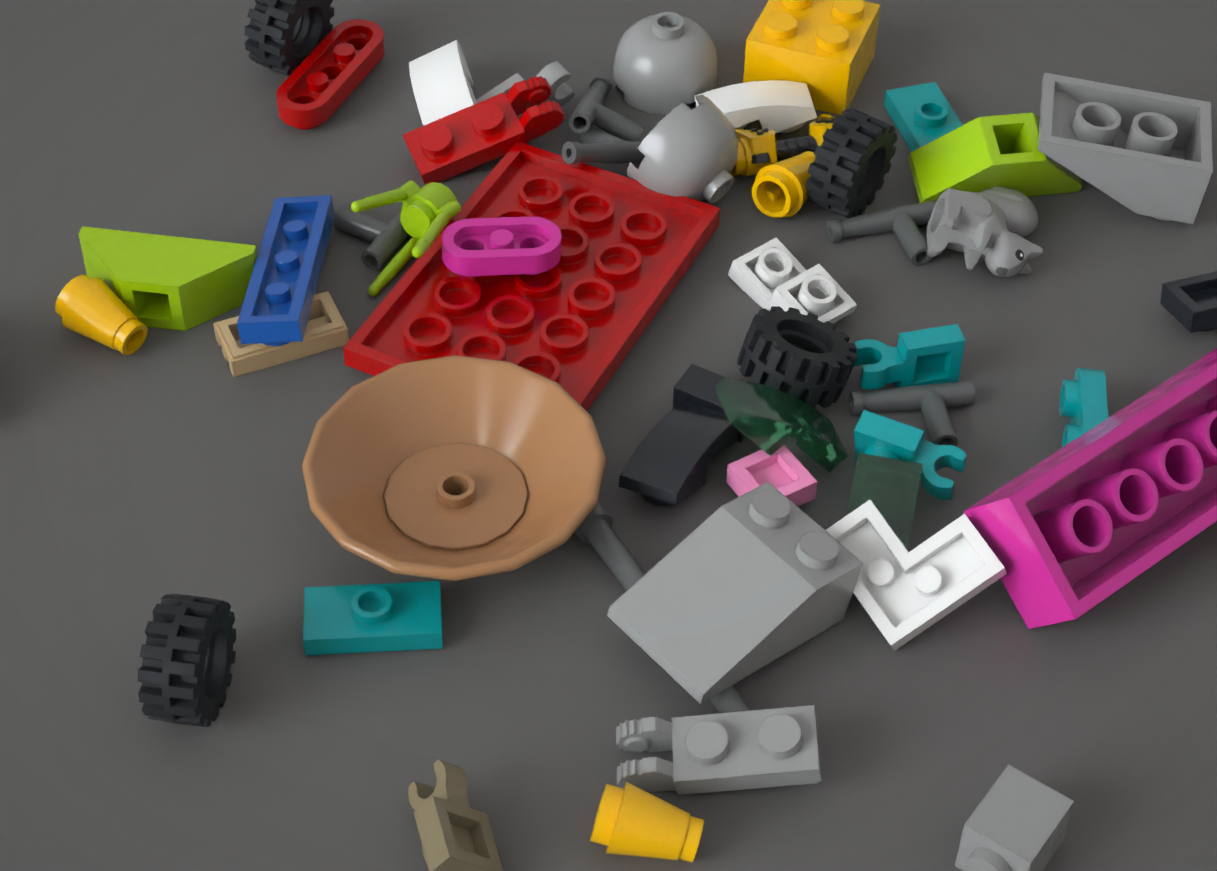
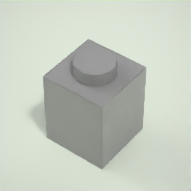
M1008 764L964 824L955 867L962 871H1043L1062 844L1074 801Z

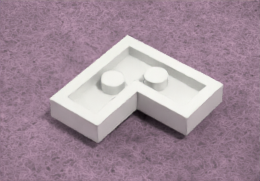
M868 500L825 530L863 562L853 593L894 651L1007 574L1005 567L966 514L957 518L910 552L906 550L871 500Z

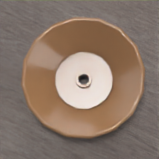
M453 355L398 364L352 386L316 422L302 463V470L312 513L343 549L394 574L459 581L515 571L565 544L597 505L606 457L592 416L559 383L512 362Z

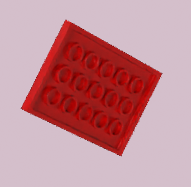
M516 142L462 205L461 212L448 222L422 257L415 261L343 347L345 365L375 376L398 364L453 355L508 361L559 383L588 412L718 228L720 208L685 196H670L657 193L643 186L637 180L582 162L566 164L561 155L522 142ZM541 217L555 223L561 231V259L554 268L536 275L467 277L448 269L442 258V234L444 230L452 223L463 219Z

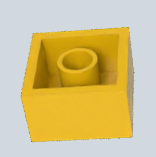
M768 0L746 39L743 83L767 80L806 83L816 110L842 116L843 111L850 106L874 58L881 5L863 0Z

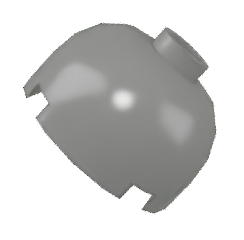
M661 12L650 15L633 23L618 41L613 65V86L615 91L619 88L624 92V102L631 107L650 114L667 115L683 102L685 104L695 102L694 96L717 89L718 51L707 30L696 21L674 12Z
M701 94L695 96L699 104L691 110L684 102L660 120L643 139L637 149L645 157L638 169L631 162L629 163L627 168L628 178L637 180L643 186L657 193L670 196H685L701 202L707 199L710 203H715L729 191L735 181V178L730 173L734 169L738 158V138L734 126L726 115L710 99Z

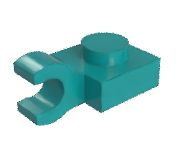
M958 324L899 333L897 347H891L883 342L872 339L859 340L854 342L857 348L856 354L858 355L853 367L863 365L859 383L862 389H878L895 382L897 388L958 382L966 340Z
M863 410L854 429L855 461L862 463L870 472L885 478L898 476L914 482L918 475L923 488L929 495L941 500L952 499L954 481L939 476L936 471L940 468L948 467L955 471L964 472L967 454L962 449L952 445H938L925 441L924 430L867 410Z

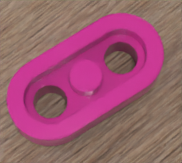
M541 217L463 219L452 223L444 230L442 234V258L448 269L467 277L536 275L554 268L561 259L562 235L555 223Z

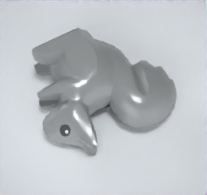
M996 186L979 193L948 188L938 198L927 225V255L931 257L940 255L947 247L954 251L964 252L965 265L968 270H972L977 263L984 262L988 270L998 277L1029 274L1032 270L1027 261L1043 253L1042 247L1024 239L1037 228L1038 212L1029 197L1019 190Z

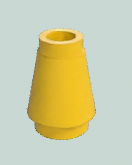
M803 152L791 158L767 165L758 171L752 186V198L756 207L763 214L772 218H786L795 215L807 200L806 193L808 189H806V181L811 176L808 173L810 164L816 158L814 152Z
M79 275L64 286L56 300L55 311L62 317V324L65 328L119 351L125 356L136 352L147 337V326L140 322L139 318L101 278L90 279L86 275Z
M627 781L623 788L606 783L590 841L607 846L606 854L668 860L680 859L692 863L700 842L704 819L690 816V813Z

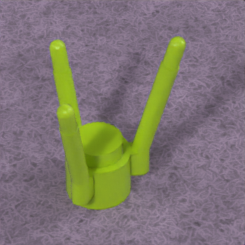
M409 180L398 189L352 202L351 210L355 213L402 202L400 221L404 230L412 236L369 286L368 294L370 296H377L412 256L415 258L422 257L448 222L461 212V205L447 186L431 182L420 188L414 181Z

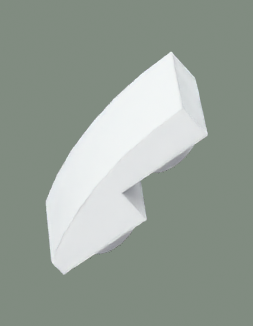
M457 40L409 62L411 84L423 126L477 103L471 88L475 85L461 45Z
M779 80L752 81L701 93L726 115L734 129H743L748 123L759 119L762 129L775 130V134L778 132L788 133L799 129L807 121L817 118L806 83Z
M777 237L733 260L728 276L751 299L769 311L772 306H780L784 311H788V308L791 307L799 309L803 315H808L809 312L818 316L817 320L823 323L826 321L835 323L854 312L857 306L854 300L820 264L806 270Z

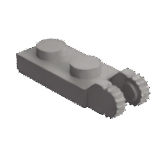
M815 705L672 717V722L658 717H646L640 720H625L624 723H620V726H616V745H619V749H624V752L641 753L647 751L650 753L672 751L673 762L658 757L642 758V760H626L625 763H620V766H617V786L621 788L624 787L627 781L649 793L676 791L677 795L816 784L822 781Z

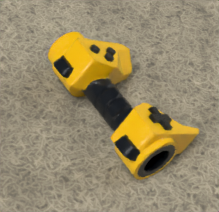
M820 114L809 124V136L776 141L775 130H768V128L758 130V128H752L751 130L735 128L738 138V158L730 174L732 176L742 175L743 177L757 175L758 171L767 165L791 158L806 151L815 153L817 146H821L824 141L823 135L827 128H832L833 120L836 117L829 114Z

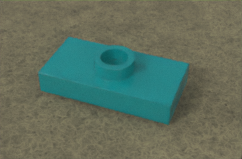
M936 82L885 90L883 106L911 152L963 125Z
M440 581L304 587L303 643L305 656L442 649Z

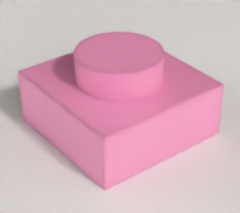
M781 441L727 465L726 483L739 497L769 482L797 507L816 499L818 481Z

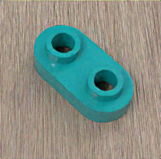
M1077 368L1073 380H1063L1060 391L1059 413L1062 417H1070V425H1065L1062 447L1108 418L1104 370Z

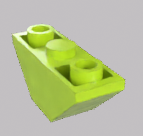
M1033 112L978 117L914 150L908 157L920 203L932 200L937 201L940 195L948 188L980 193L983 190L999 186L1019 190L1029 197L1079 192L1083 185L1079 176L1038 150L1039 117Z
M82 226L79 232L87 276L90 279L101 278L139 318L140 322L147 327L187 331L243 305L257 259L256 245Z

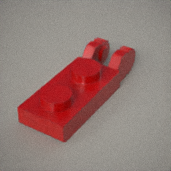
M542 76L529 77L526 81L522 80L515 83L507 94L505 92L402 134L424 185L431 182H442L505 155L516 142L528 144V141L558 128L562 121L565 120V113L559 103H555V101L550 102L549 100L545 103L549 96L552 95V89L546 78H542Z

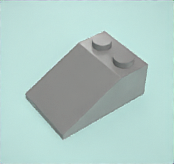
M1044 73L1041 86L1038 150L1136 214L1154 217L1162 221L1172 220L1194 224L1213 173L1211 102Z
M766 482L718 508L611 604L607 616L701 704L842 621L860 575L863 562L771 483Z

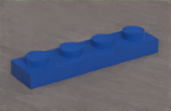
M332 195L274 199L237 321L241 344L263 343L268 346H282L290 342L303 341L335 217Z

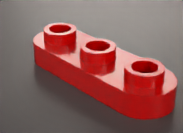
M363 19L348 20L335 26L277 89L276 100L279 118L285 124L302 130L313 129L327 121L383 58L385 46L382 28L372 21Z

